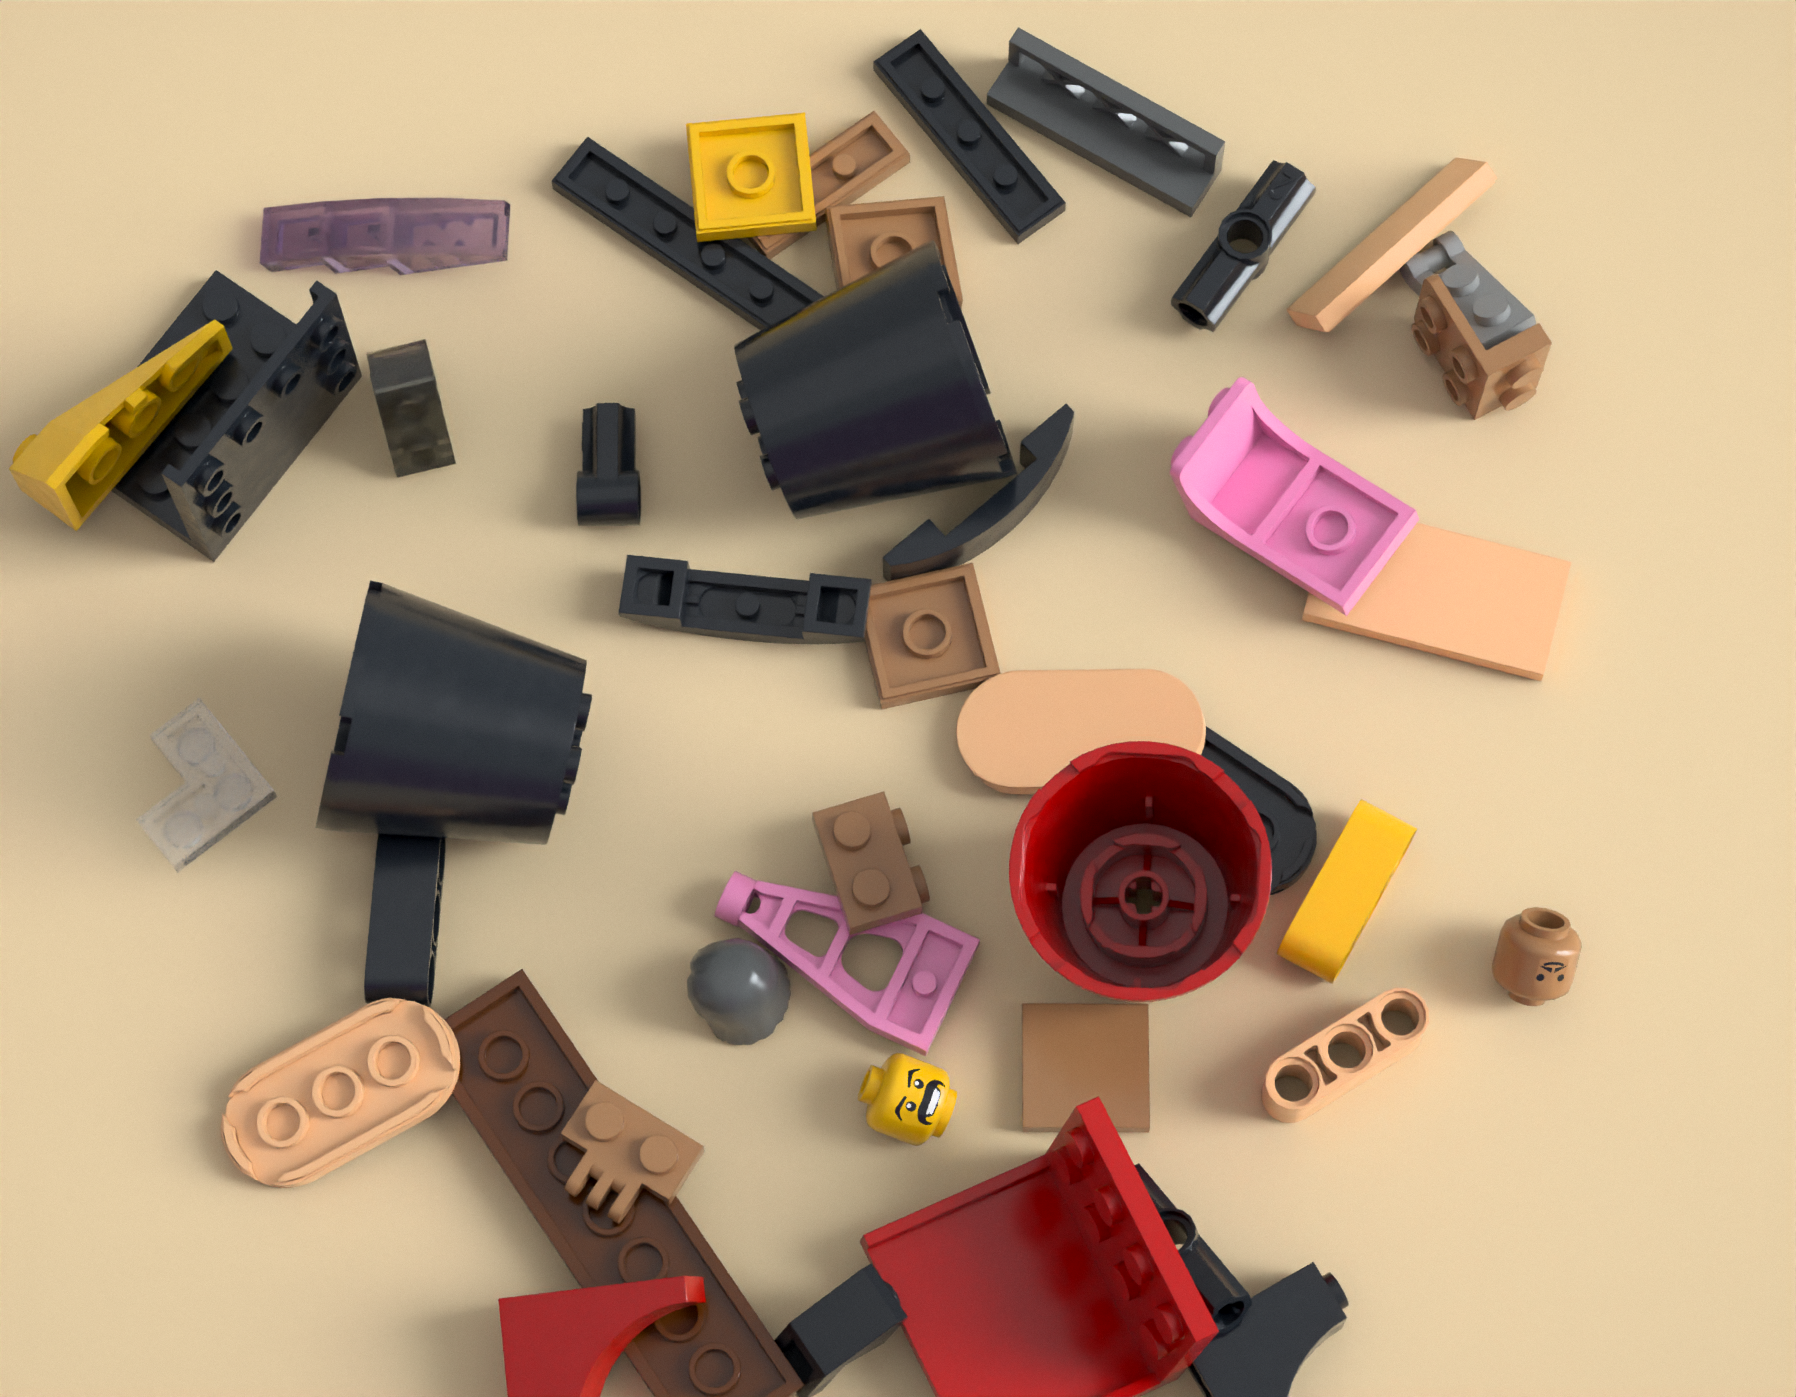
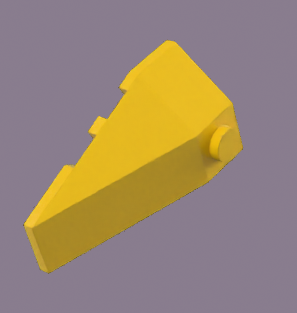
M214 319L56 417L38 435L32 434L28 436L17 448L13 456V464L9 468L20 490L77 531L233 349L225 327Z

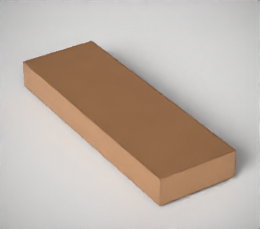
M872 111L809 155L816 227L825 222L826 207L850 205L910 163V153L875 111ZM809 232L747 238L759 253L768 259H772Z

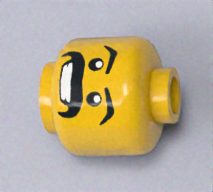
M903 1053L892 1054L881 1068L871 1065L863 1078L858 1093V1101L867 1104L866 1122L870 1128L915 1146L925 1143L931 1135L937 1138L942 1136L953 1113L957 1098V1091L950 1089L949 1076L946 1071Z

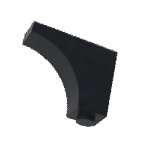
M1312 1262L1251 1297L1252 1306L1244 1314L1242 1322L1225 1334L1218 1333L1188 1367L1204 1397H1288L1292 1382L1306 1359L1327 1338L1341 1330L1347 1319L1343 1309L1348 1307L1349 1303L1336 1278L1330 1272L1322 1276L1315 1263Z

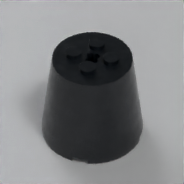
M934 240L914 248L734 345L736 360L742 378L741 381L736 383L741 397L739 405L750 435L760 433L758 442L763 454L760 456V460L771 490L781 488L788 506L796 519L1003 479L1017 474L1000 419L995 420L987 395L991 392L945 264L941 265V256Z
M370 580L339 714L341 720L334 751H331L316 828L331 831L546 845L555 814H566L571 788L575 783L582 752V748L579 746L582 731H585L592 701V694L582 692L587 660L390 585Z

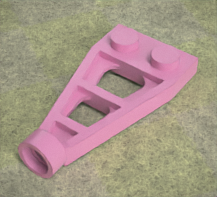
M737 871L729 879L714 915L748 932L868 1030L924 1056L927 1055L980 943V939L924 913L850 935L837 896L756 881ZM754 897L759 898L761 902L759 909L752 914H748L747 912ZM807 911L832 919L837 923L839 929L826 955L816 957L786 937L785 929L795 912ZM860 934H871L893 939L900 944L903 955L885 989L880 991L868 990L844 970L841 956L848 942L853 937Z

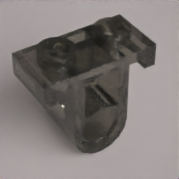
M426 339L367 352L372 387L397 478L456 464Z

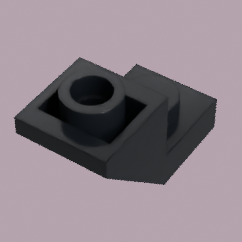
M871 1263L792 1320L774 1341L805 1385L797 1395L799 1397H813L823 1391L845 1365L884 1344L908 1316L900 1306L898 1295L893 1287L883 1281Z

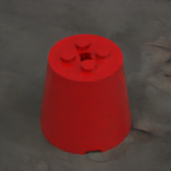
M1129 741L1099 747L1071 760L1070 764L1054 775L1041 789L1037 790L1023 811L1015 830L1009 859V883L1015 912L1025 935L1040 957L1054 971L1074 985L1098 996L1127 1002H1154L1183 996L1200 989L1222 975L1242 956L1258 932L1266 913L1272 883V859L1266 830L1257 809L1240 787L1224 773L1222 768L1205 757L1179 746L1152 741ZM1149 889L1152 890L1153 900L1161 902L1159 907L1151 906V913L1139 914L1135 904L1127 903L1128 899H1138V890Z

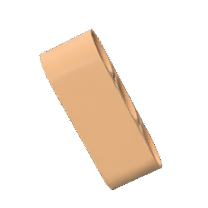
M1407 988L1390 989L1278 1057L1269 1066L1261 1089V1100L1265 1110L1274 1119L1283 1123L1302 1121L1411 1054L1419 1046L1429 1022V1010L1425 1000L1418 993ZM1389 1011H1401L1411 1018L1414 1030L1406 1035H1395L1384 1027L1381 1016ZM1338 1043L1352 1045L1359 1052L1361 1063L1353 1068L1337 1066L1330 1059L1328 1049ZM1284 1076H1295L1306 1084L1308 1096L1300 1101L1283 1099L1276 1091L1275 1082Z

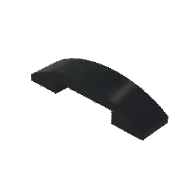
M1065 404L1025 437L1020 444V464L1025 469L946 536L928 519L883 556V578L886 581H892L960 566L988 550L1011 532L1038 504L1060 470L1073 434L1074 411Z
M627 555L619 616L661 628L743 641L782 644L864 642L872 580L810 573L809 581L696 570L690 569L688 561Z

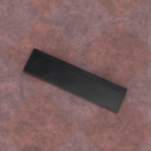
M921 29L873 62L874 72L1017 244L1065 211L1066 202Z

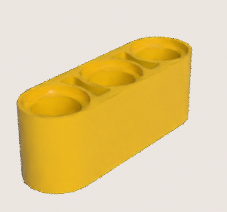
M1361 799L1294 917L1276 954L1333 984L1404 857L1417 828Z

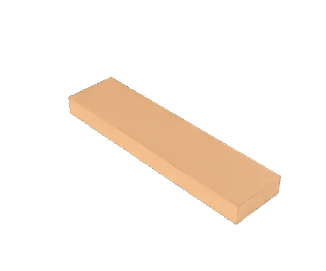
M1455 157L1286 309L1295 324L1300 327L1329 333L1495 183L1497 177L1488 163Z

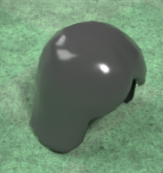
M735 938L710 943L698 950L690 962L691 974L687 979L688 997L695 1011L707 1021L718 1039L732 1045H751L761 1039H766L774 1032L777 1024L784 1018L791 996L790 981L787 977L788 972L785 965L776 955L751 941Z

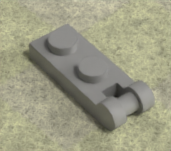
M1448 231L1433 240V247L1422 253L1417 252L1399 269L1408 286L1420 296L1423 280L1445 267L1446 270L1438 274V276L1445 284L1485 350L1536 325L1534 314L1465 250L1461 240L1453 231Z

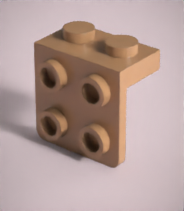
M1433 274L1424 279L1414 315L1415 323L1412 324L1411 329L1421 351L1428 357L1434 355L1445 372L1442 375L1443 383L1453 402L1457 406L1465 404L1473 419L1476 420L1501 406L1506 411H1509L1530 400L1536 394L1535 388H1537L1541 374L1544 371V365L1552 344L1540 323L1485 350L1441 278L1437 274Z

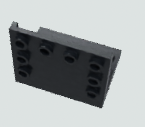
M216 270L138 365L139 367L214 319L225 327L233 349L111 490L213 562H215L362 377L338 296L317 280L309 289L313 305L301 320L295 324Z

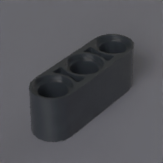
M378 834L364 979V994L367 1004L380 999L396 998L415 1001L427 1007L431 1006L445 868V838Z

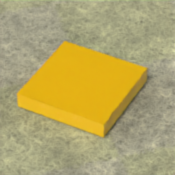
M805 112L686 124L697 242L817 231Z

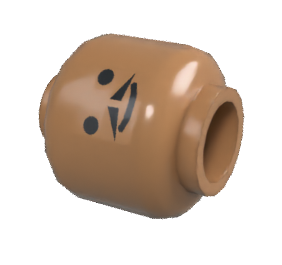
M1527 908L1521 914L1507 919L1500 930L1492 963V973L1496 982L1508 991V995L1512 1000L1527 1006H1540L1547 1000H1556L1566 995L1573 983L1582 948L1579 935L1571 927L1569 919L1547 908Z

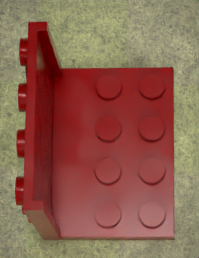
M1099 1096L1074 1108L1045 1155L868 1232L860 1240V1244L870 1264L872 1263L883 1281L889 1283L898 1295L900 1306L908 1316L901 1324V1327L935 1397H1141L1177 1380L1219 1332Z

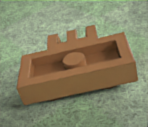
M595 1080L561 1132L562 1139L585 1152V1155L567 1181L564 1191L577 1197L584 1189L589 1178H594L597 1180V1183L590 1192L586 1204L598 1210L612 1190L617 1192L619 1196L611 1205L607 1217L619 1224L643 1188L666 1203L671 1204L705 1151L704 1146Z

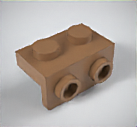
M884 791L812 812V822L850 935L922 914V903L930 901L927 883L920 865L909 867L903 849L904 845L911 843L907 823L901 808L890 810Z

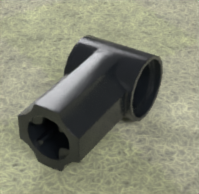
M597 403L591 408L583 409L582 471L577 472L576 483L578 526L640 525L641 484L640 472L636 470L635 408H628L619 403Z

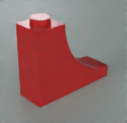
M678 1276L499 1298L508 1397H600L612 1366L626 1346L642 1330L675 1310L706 1303L703 1277Z

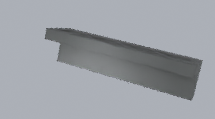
M1019 27L1009 40L1008 63L987 93V105L1189 217L1193 216L1221 172L1225 148L1224 140Z

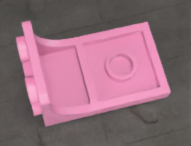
M1244 377L1238 378L1231 388H1224L1215 396L1208 410V418L1194 436H1187L1180 442L1171 458L1170 475L1193 520L1346 616L1419 521L1415 509L1314 448L1288 429L1264 405L1254 384Z

